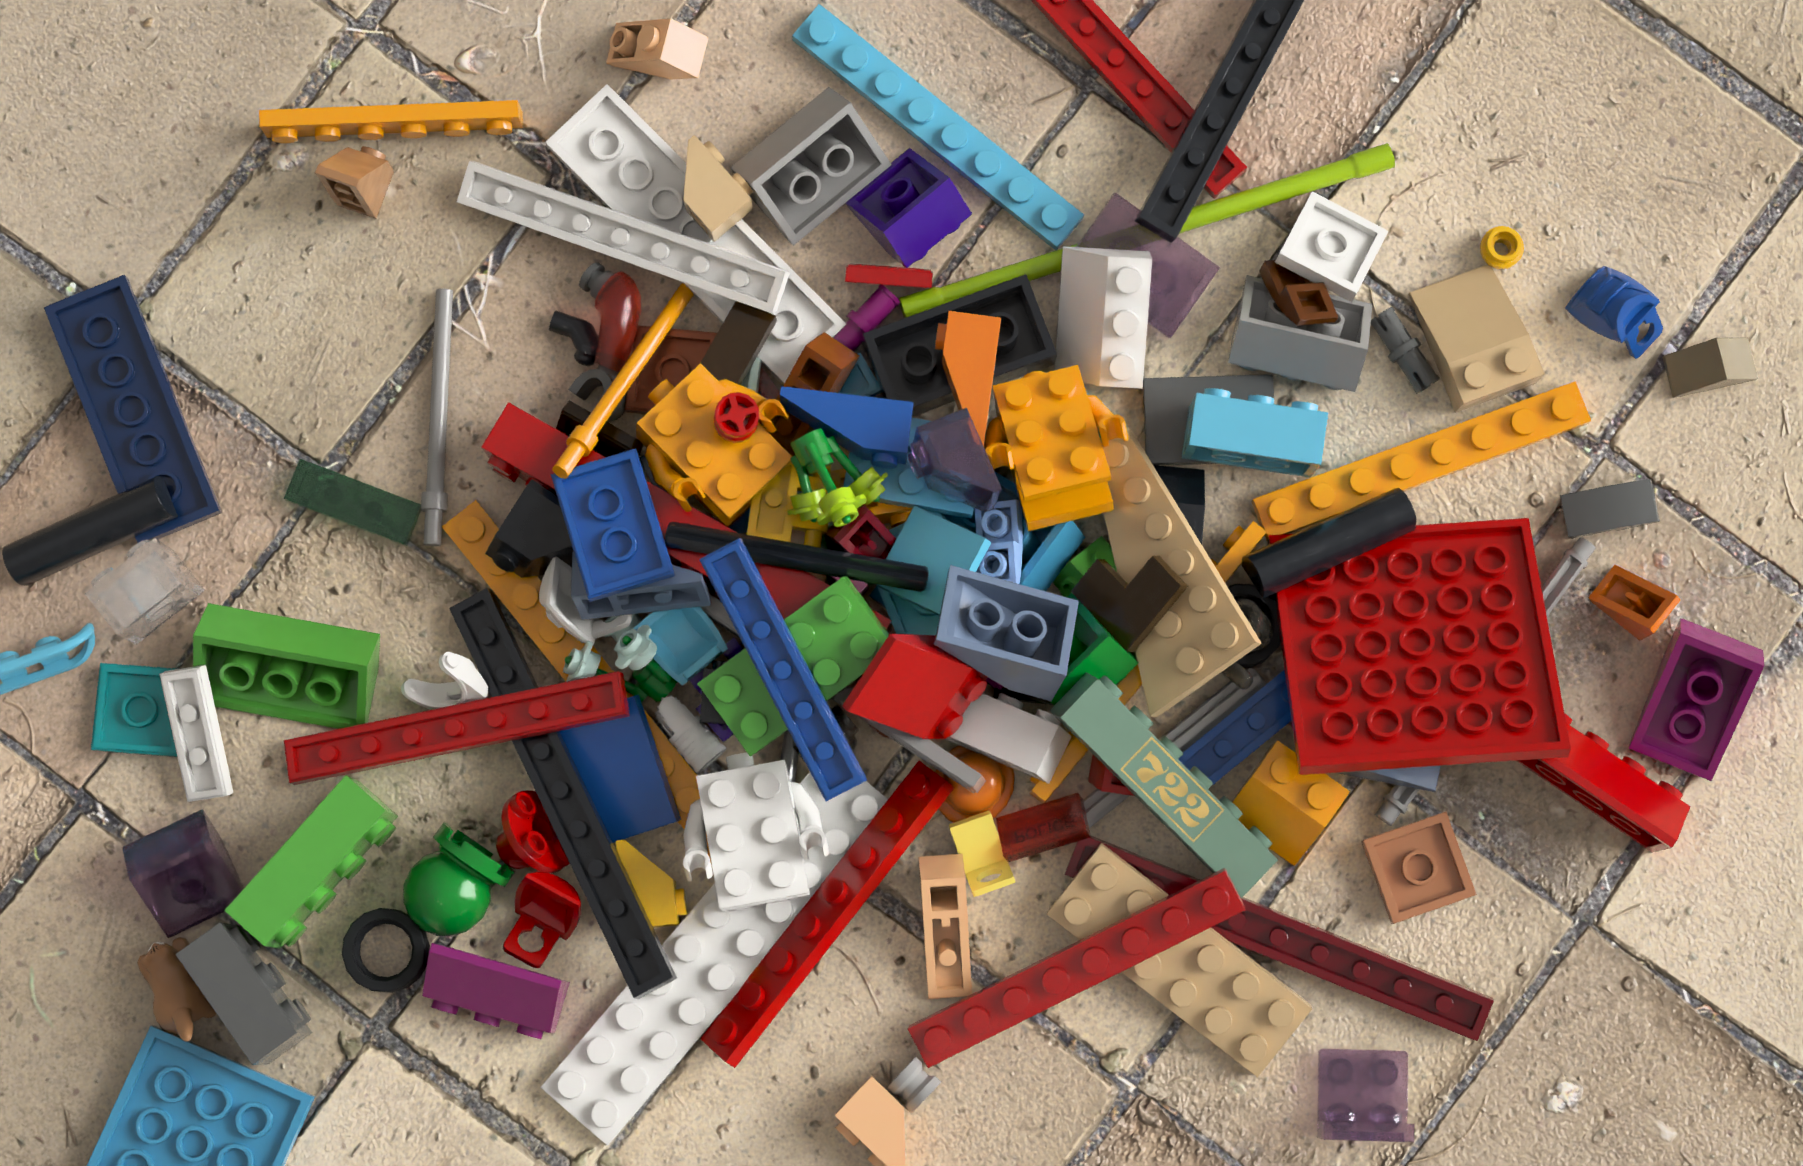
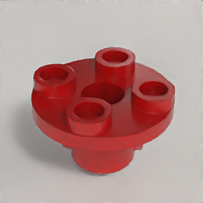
M523 790L509 798L503 806L501 815L504 832L496 840V849L501 860L513 869L532 867L546 873H556L570 864L536 791Z

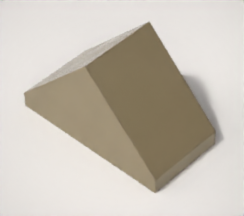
M1748 337L1714 338L1662 357L1673 398L1758 379Z

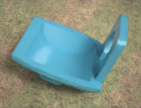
M700 607L655 611L634 627L636 631L642 625H648L652 629L649 638L657 645V651L653 659L682 686L728 649L719 631Z

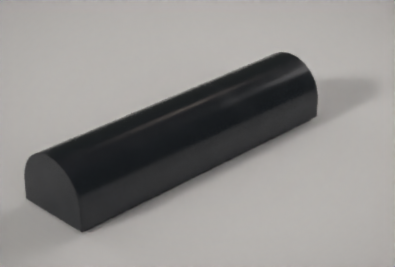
M156 476L4 546L2 550L4 564L11 577L18 584L28 586L173 520L178 515L163 477Z
M1395 488L1244 556L1241 566L1264 599L1414 531L1416 528L1415 511L1404 491L1400 488Z

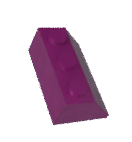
M432 943L429 950L422 996L433 999L431 1008L457 1015L458 1008L462 1007L475 1011L473 1019L475 1021L499 1027L501 1019L517 1023V1033L542 1039L544 1032L555 1033L570 982Z

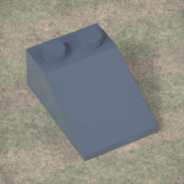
M950 565L934 645L1008 690L1052 701L1067 675L1079 601Z

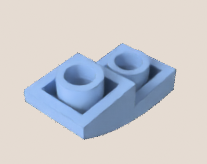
M1008 500L974 504L976 534L985 537L991 542L976 572L1020 584L1023 549L1022 507L1020 501Z

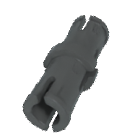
M1393 307L1386 309L1378 314V318L1374 317L1371 320V326L1374 327L1390 351L1388 358L1392 363H1398L1414 387L1416 394L1431 386V383L1434 384L1440 379L1418 348L1421 346L1420 341L1417 337H1411Z

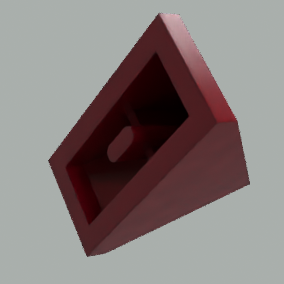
M861 505L857 509L859 515L854 521L840 527H836L833 524L825 533L844 552L882 559L887 558L896 541L891 532L865 505Z

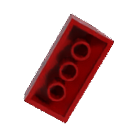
M1565 714L1571 746L1569 757L1516 760L1652 853L1670 849L1674 846L1691 807L1681 800L1683 794L1677 788L1664 781H1660L1659 784L1655 783L1644 775L1646 769L1641 764L1627 756L1619 759L1607 750L1609 744L1604 739L1589 731L1584 735L1570 726L1573 720L1567 714Z

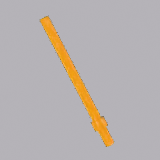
M681 283L583 425L576 426L566 440L567 448L552 468L558 477L568 478L582 456L586 457L590 454L598 442L597 434L694 296L684 283Z

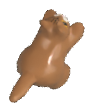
M178 937L173 940L172 946L164 942L153 943L147 954L139 957L137 964L154 993L153 1014L160 1028L175 1036L179 1035L183 1041L188 1042L193 1036V1022L203 1017L212 1018L217 1013L176 956V953L189 945L186 938Z

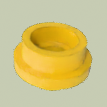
M1506 226L1490 229L1483 236L1480 243L1482 258L1488 265L1496 269L1513 267L1521 259L1524 251L1521 236L1515 230ZM1494 244H1505L1508 254L1500 255L1496 253Z

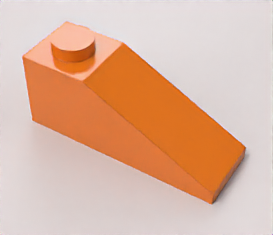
M949 311L947 324L938 323L935 349L943 350L942 365L973 454L983 456L1001 318Z

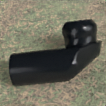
M556 310L552 316L549 331L572 339L574 347L577 349L574 358L579 364L584 366L594 365L602 351V343L594 326L586 320Z

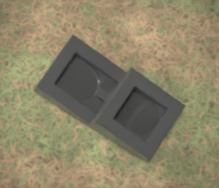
M1651 479L1560 495L1568 537L1571 539L1660 522Z

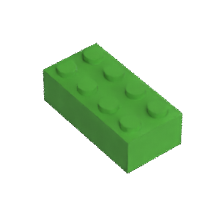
M848 576L837 580L784 619L826 701H829L863 675L889 636L886 628ZM746 648L697 683L749 756L756 754L788 731Z
M345 775L224 911L263 946L281 949L286 944L288 947H291L306 931L307 927L303 923L314 910L320 914L335 899L337 894L333 889L344 877L351 880L362 869L367 861L363 858V855L371 846L375 844L380 847L393 834L396 827L392 823L398 815L360 781Z

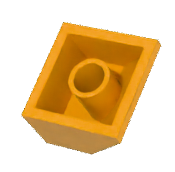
M1277 740L1267 750L1232 800V803L1243 813L1238 820L1248 830L1253 825L1257 827L1273 843L1268 849L1292 866H1295L1325 829L1350 791L1325 773L1299 775L1296 753Z

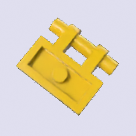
M792 462L787 464L751 499L747 535L790 542L792 529L805 532L803 545L821 548L822 534L827 533L828 523L819 525L818 522H811L810 520L801 521L799 514L788 515V510L793 509L790 496L796 495L797 491H802L797 471ZM832 464L826 467L830 475ZM817 472L813 474V477L808 476L812 490L825 488Z

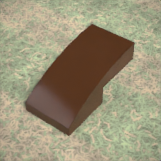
M1276 260L1264 261L1259 273L1271 297L1290 321L1297 326L1336 322L1338 315L1324 282L1313 283L1275 263Z

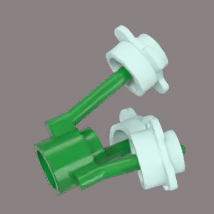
M632 614V621L628 627L604 637L611 636L617 643L614 648L618 653L615 665L619 669H624L628 666L631 670H634L632 677L636 680V684L624 680L626 692L633 696L639 694L641 702L647 696L651 697L655 702H660L662 697L665 698L673 690L677 681L653 659L657 651V645L649 638L652 629L648 625H642L636 631L634 627L643 619L639 614ZM611 616L605 620V623L613 621L618 616ZM588 640L581 650L572 649L569 656L565 658L563 672L569 675L566 682L608 673L598 668L601 655L591 651L593 642Z

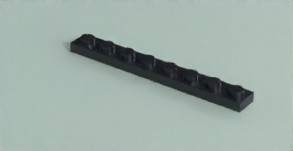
M1304 0L1253 1L1134 220L1135 222L1170 243L1177 238Z

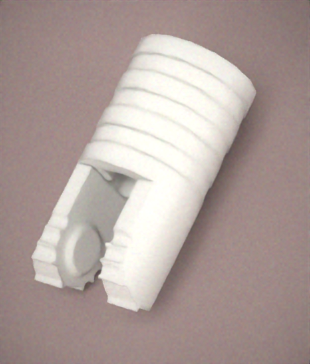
M672 695L666 698L662 697L661 703L657 706L658 710L655 712V719L658 720L662 729L669 735L670 739L668 741L676 747L679 754L699 774L716 761L727 748L718 741L719 739L715 734L711 733L707 725L700 723V717L698 715L694 717L687 707L681 704L680 700H677V697L674 698Z

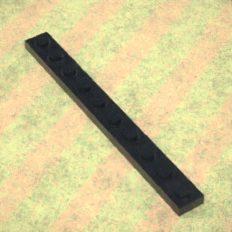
M485 588L449 608L479 673L488 686V692L491 697L538 688L492 590ZM560 731L513 740L514 747L633 998L640 999L677 979Z

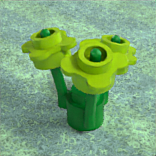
M822 428L809 432L790 444L795 453V456L791 457L790 460L797 471L802 493L790 496L793 509L788 510V515L799 514L801 521L810 520L811 522H818L819 525L833 522L834 526L840 527L849 524L858 517L857 509L861 505L867 506L872 501H880L879 495L886 490L881 482L888 476L887 472L880 476L873 467H870L861 474L840 449L835 437L826 438ZM831 455L836 458L853 478L854 481L848 487L836 488L826 468L834 463ZM807 469L810 474L818 473L825 488L811 489Z

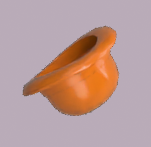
M960 745L952 748L948 753L982 774L986 782L978 793H972L936 769L935 772L955 787L938 810L951 822H957L985 811H990L993 819L996 818L1007 806L1014 791L1015 773L1013 768Z

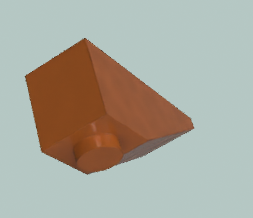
M824 332L804 347L783 387L839 393L860 355ZM780 392L776 398L778 401H780ZM788 412L789 418L787 420L781 415L774 416L770 421L775 426L776 431L770 434L791 456H795L790 444L801 436L814 431V429Z

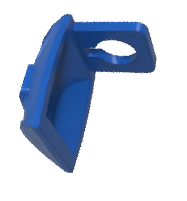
M1606 266L1599 268L1581 286L1565 307L1577 321L1590 330L1620 343L1624 341L1630 356L1635 359L1639 358L1663 331L1661 320L1655 308L1660 303L1659 299L1635 279ZM1642 323H1649L1650 326L1647 334L1641 341L1637 342V336L1640 332L1638 327Z

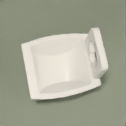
M558 557L552 558L545 571L539 591V601L546 608V615L558 628L563 627L581 643L586 644L589 640L593 642V645L595 639L624 629L631 624L632 614L620 615L608 623L599 620V618L582 620L571 597L572 568Z

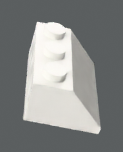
M1063 246L1056 339L1057 357L1054 370L1078 365L1083 383L1104 387L1143 389L1152 257L1149 251Z

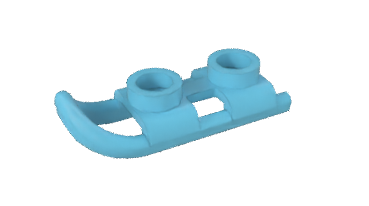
M87 623L76 635L65 641H61L60 638L55 636L44 637L36 642L35 648L31 649L32 653L21 657L19 653L14 651L0 653V679L2 681V684H0V695L72 670L83 664L89 658L95 646L93 624ZM85 641L82 650L70 659L67 652ZM37 663L43 665L44 669L28 674L26 667Z

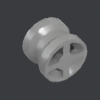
M915 1057L886 1087V1090L891 1095H899L904 1100L905 1108L912 1113L935 1090L941 1081L936 1076H929L923 1071L922 1062Z

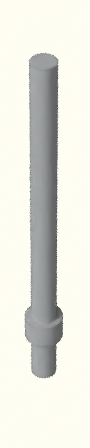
M436 289L427 483L426 492H422L421 511L425 512L424 545L441 546L442 515L444 512H447L448 494L444 493L453 306V290Z

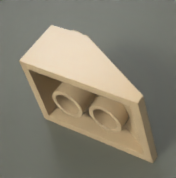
M1484 265L1408 294L1455 413L1534 385L1545 375L1530 335L1490 265Z

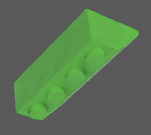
M208 603L193 634V667L206 665L215 707L337 729L368 723L379 669L380 634Z

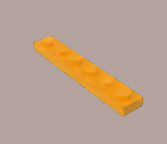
M518 100L259 110V127L267 138H272V141L277 143H294L298 141V137L315 136V139L318 141L333 142L340 140L341 135H358V138L363 140L382 139L384 134L401 133V136L405 138H423L427 135V132L444 131V135L451 137L469 135V130H486L491 135H507L512 133V129L523 128V112Z

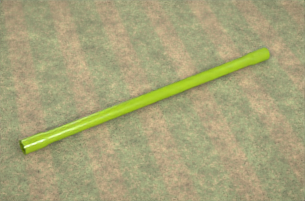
M1388 143L1354 153L1348 158L1194 206L1180 233L1353 178L1360 179L1395 168L1393 152ZM1137 224L1068 247L1130 250L1163 238ZM1063 248L952 284L932 287L900 297L899 301L901 302L900 307L904 318L910 317L1025 274L1028 280L1032 281L1060 272Z

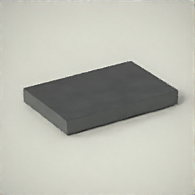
M1273 374L1143 378L1145 453L1153 465L1216 464L1181 458L1188 408L1196 393L1204 394V389L1216 388L1231 392L1230 398L1248 400V395H1263L1274 398Z

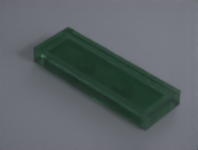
M303 459L299 460L284 496V499L290 503L406 547L421 513V504Z

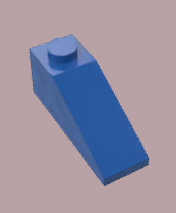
M781 386L780 403L788 413L815 430L822 428L826 437L834 436L838 445L860 459L869 460L872 466L884 469L896 468L897 464L906 465L914 402Z

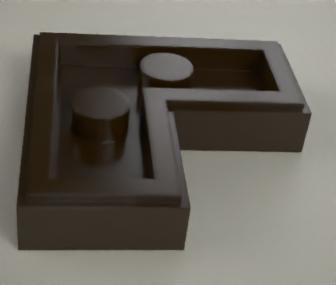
M1152 556L1129 585L1105 559H1096L1071 592L1126 651L1134 652L1188 586L1160 556Z

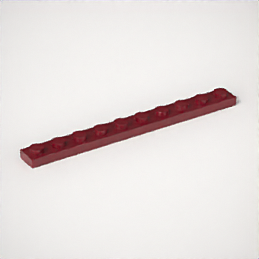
M1081 832L1064 874L1074 878L1100 843H1103L1169 895L1200 880L1084 832ZM1245 897L1241 898L1245 905V911L1211 927L1232 943L1475 1041H1478L1494 1003V999L1490 996Z

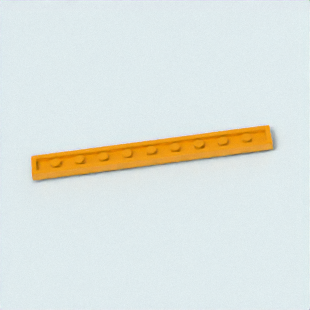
M476 500L444 524L442 528L566 681L569 675L563 672L565 658L569 656L572 649L581 650L585 644L578 641L563 627L558 628L548 619L546 608L539 601L542 581L538 576L521 578L514 572H506L500 569L493 559L485 554L499 528ZM592 646L591 651L599 654L595 647ZM601 656L598 668L608 673L614 672ZM626 692L627 698L633 696L629 692ZM644 710L681 817L678 823L685 829L690 805L700 799L696 779L697 774ZM707 841L708 856H709L710 863H711L710 852H709V846H708V841Z

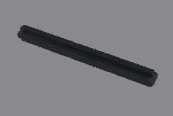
M673 521L669 522L666 529L665 544L670 548L710 554L741 538L755 563L839 578L848 576L851 580L918 592L924 591L927 586L929 570L926 566Z

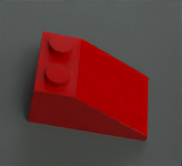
M889 634L842 707L850 713L922 739H946L959 729L963 722L962 715L970 703L983 694L987 687L986 680L988 677L934 645L936 635Z

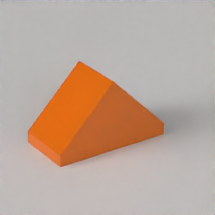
M1617 565L1611 568L1588 597L1594 605L1639 641L1654 634L1680 601L1676 594Z

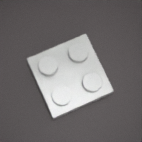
M1312 191L1275 263L1313 283L1324 282L1327 290L1352 302L1388 231Z

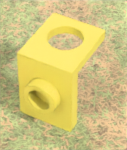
M985 811L949 824L958 854H963L965 875L974 897L1015 883L990 811ZM1001 874L992 881L980 882L986 876Z

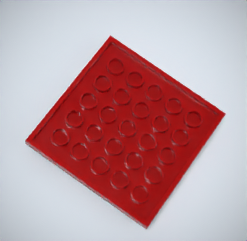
M1529 518L1416 525L1414 531L1274 594L1299 775L1569 757L1571 750ZM1292 534L1269 535L1268 545Z

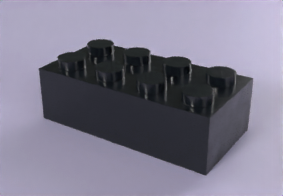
M1026 274L863 333V345L883 398L914 402L912 417L955 401L942 365L943 350L935 349L938 323L947 324L949 311L1001 318L992 386L1009 382L1032 371H1039L1055 365L1057 352Z

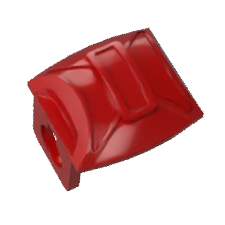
M527 873L520 882L515 895V913L520 915V918L504 941V952L533 968H540L558 939L567 940L578 925L581 915V901L575 888L564 879L550 873ZM536 926L543 930L540 936L543 940V947L536 952L525 951L520 947L518 937L522 933L532 932Z

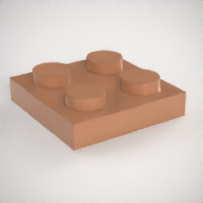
M1447 812L1361 841L1391 924L1477 895Z

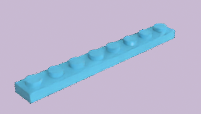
M818 4L792 35V40L1054 250H1058L1083 220V213L822 5Z

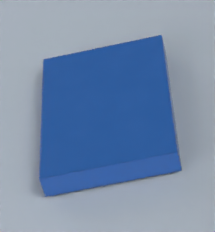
M636 448L576 466L566 479L558 477L555 473L551 474L589 602L675 576Z
M639 694L627 698L630 717L560 731L613 843L616 840H623L681 820Z

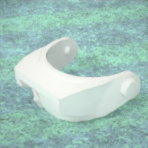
M446 652L440 656L439 666L442 671L455 680L454 682L429 683L408 679L401 685V692L404 697L429 710L485 699L488 693V686L477 671L475 664L469 659L452 652Z

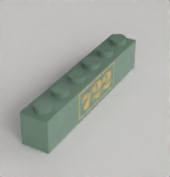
M1086 672L1049 711L1212 873L1225 868L1240 898H1242L1278 861L1268 850L1273 843L1254 825L1248 830L1238 820L1243 813L1227 797L1223 796L1218 800L1208 790L1213 783L1196 766L1188 770L1178 760L1183 753L1166 736L1158 740L1148 730L1153 725V722L1135 705L1130 710L1127 709L1118 699L1123 692L1108 677L1103 675L1098 679Z

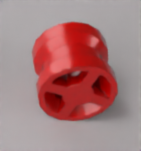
M736 392L722 397L717 403L714 413V427L718 435L725 441L732 443L744 442L750 439L756 431L759 420V408L755 400L747 394Z

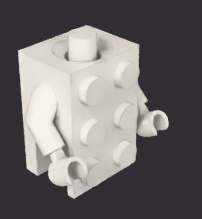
M740 753L726 757L728 770L696 776L700 799L690 805L683 833L685 846L683 866L687 881H692L691 872L696 868H705L707 879L711 878L714 874L719 908L723 912L810 896L804 859L809 860L807 852L813 846L822 847L824 856L829 854L826 836L822 830L819 810L801 784L790 782L785 760L754 765L753 755L749 756L748 753ZM797 819H798V824H799V829H800V835H801V836H799V830H798V825H797ZM707 841H708V846H709V852H710L711 863H710V859H709V856H708Z

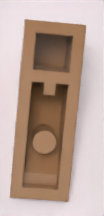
M362 146L360 151L349 147L343 149L318 164L315 174L337 206L377 219L394 171L389 162L385 160V154L373 148Z

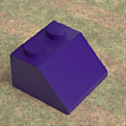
M911 148L891 162L892 165L846 202L848 208L884 250L906 268L922 259L928 250L945 236L955 232L961 223L972 215V212L950 177Z

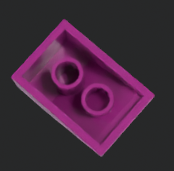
M1680 618L1663 655L1631 738L1629 749L1712 781L1765 666L1763 650Z

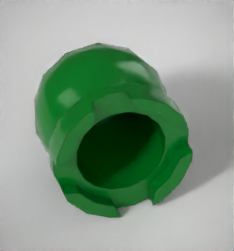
M445 822L433 836L440 844L439 851L424 855L410 869L403 885V903L409 918L421 930L436 936H456L471 930L484 917L491 902L490 885L493 886L497 883L505 887L515 871L506 864L502 866L491 858L493 856L492 852L463 832L457 830L452 837L451 835L454 831Z

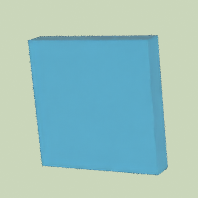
M914 505L886 559L926 566L929 570L926 589L918 592L879 584L875 585L936 615H940L950 565L976 572L991 542L985 537Z

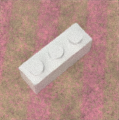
M983 692L978 699L970 703L962 715L963 722L953 735L947 737L946 740L973 752L981 753L994 761L1049 784L1071 735L1060 727L1061 722L1051 713L1038 709L1036 714L1033 715L1021 710L1024 704L1008 695L1000 693L998 698L995 699L985 695Z

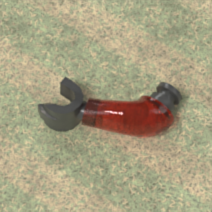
M599 262L590 265L579 281V287L585 292L590 291V295L596 299L595 308L600 312L599 337L594 361L598 368L583 372L568 389L583 400H586L591 392L599 386H603L604 395L625 365L632 349L641 315V294L635 281L626 272L620 271L614 274L611 271H605V267ZM627 393L607 422L618 420L625 413Z

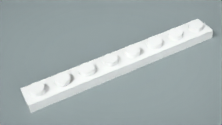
M469 161L457 198L458 203L769 313H777L790 273L789 271L475 161Z

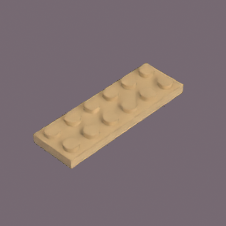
M1100 843L1049 908L1047 915L1081 940L1169 896V894L1103 843ZM1212 928L1122 971L1124 975L1257 1078L1312 1010L1311 1004Z

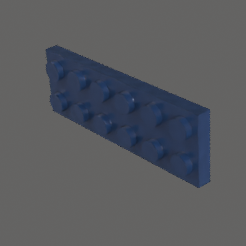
M121 275L44 307L117 493L119 494L156 476L163 477L178 517L135 536L137 543L140 546H144L221 514V508L129 279L125 275Z

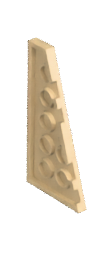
M1126 426L1128 441L1124 442L1121 438H1114L1109 440V446L1103 447L1111 473V480L1107 482L1114 505V510L1105 512L1104 518L1117 573L1129 585L1152 556H1160L1188 586L1135 650L1150 717L1157 718L1262 643L1130 427Z

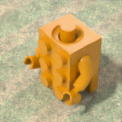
M701 363L676 387L667 379L656 386L648 396L655 406L636 424V437L646 447L645 456L654 481L676 498L684 511L689 512L692 510L686 499L693 495L718 522L727 527H730L750 508L751 499L791 462L790 458L792 456L770 434L776 431L775 426L770 421L774 416L781 415L786 420L789 418L780 401L776 399L767 400L754 390L727 379L718 381ZM736 392L747 394L755 400L759 408V420L764 425L763 427L758 422L756 431L751 438L740 443L725 441L718 435L714 427V413L717 403L722 397Z
M1074 365L1046 373L1032 371L1021 379L993 385L997 417L989 422L984 444L988 473L990 475L995 474L994 469L1001 466H1008L1010 468L1028 531L1113 511V499L1107 482L1111 480V473L1103 447L1109 446V440L1114 438H1121L1124 442L1128 441L1124 417L1114 415L1097 396L1087 395L1079 366Z

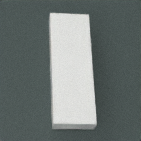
M206 665L160 673L187 802L224 797L234 793Z

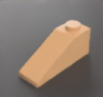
M963 854L918 857L928 999L967 997L972 994Z

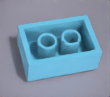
M1206 388L1204 389V394L1196 393L1188 408L1181 457L1183 459L1309 478L1321 466L1328 412L1317 411L1318 405L1294 401L1291 407L1275 405L1274 398L1268 396L1248 395V400L1230 398L1231 392Z

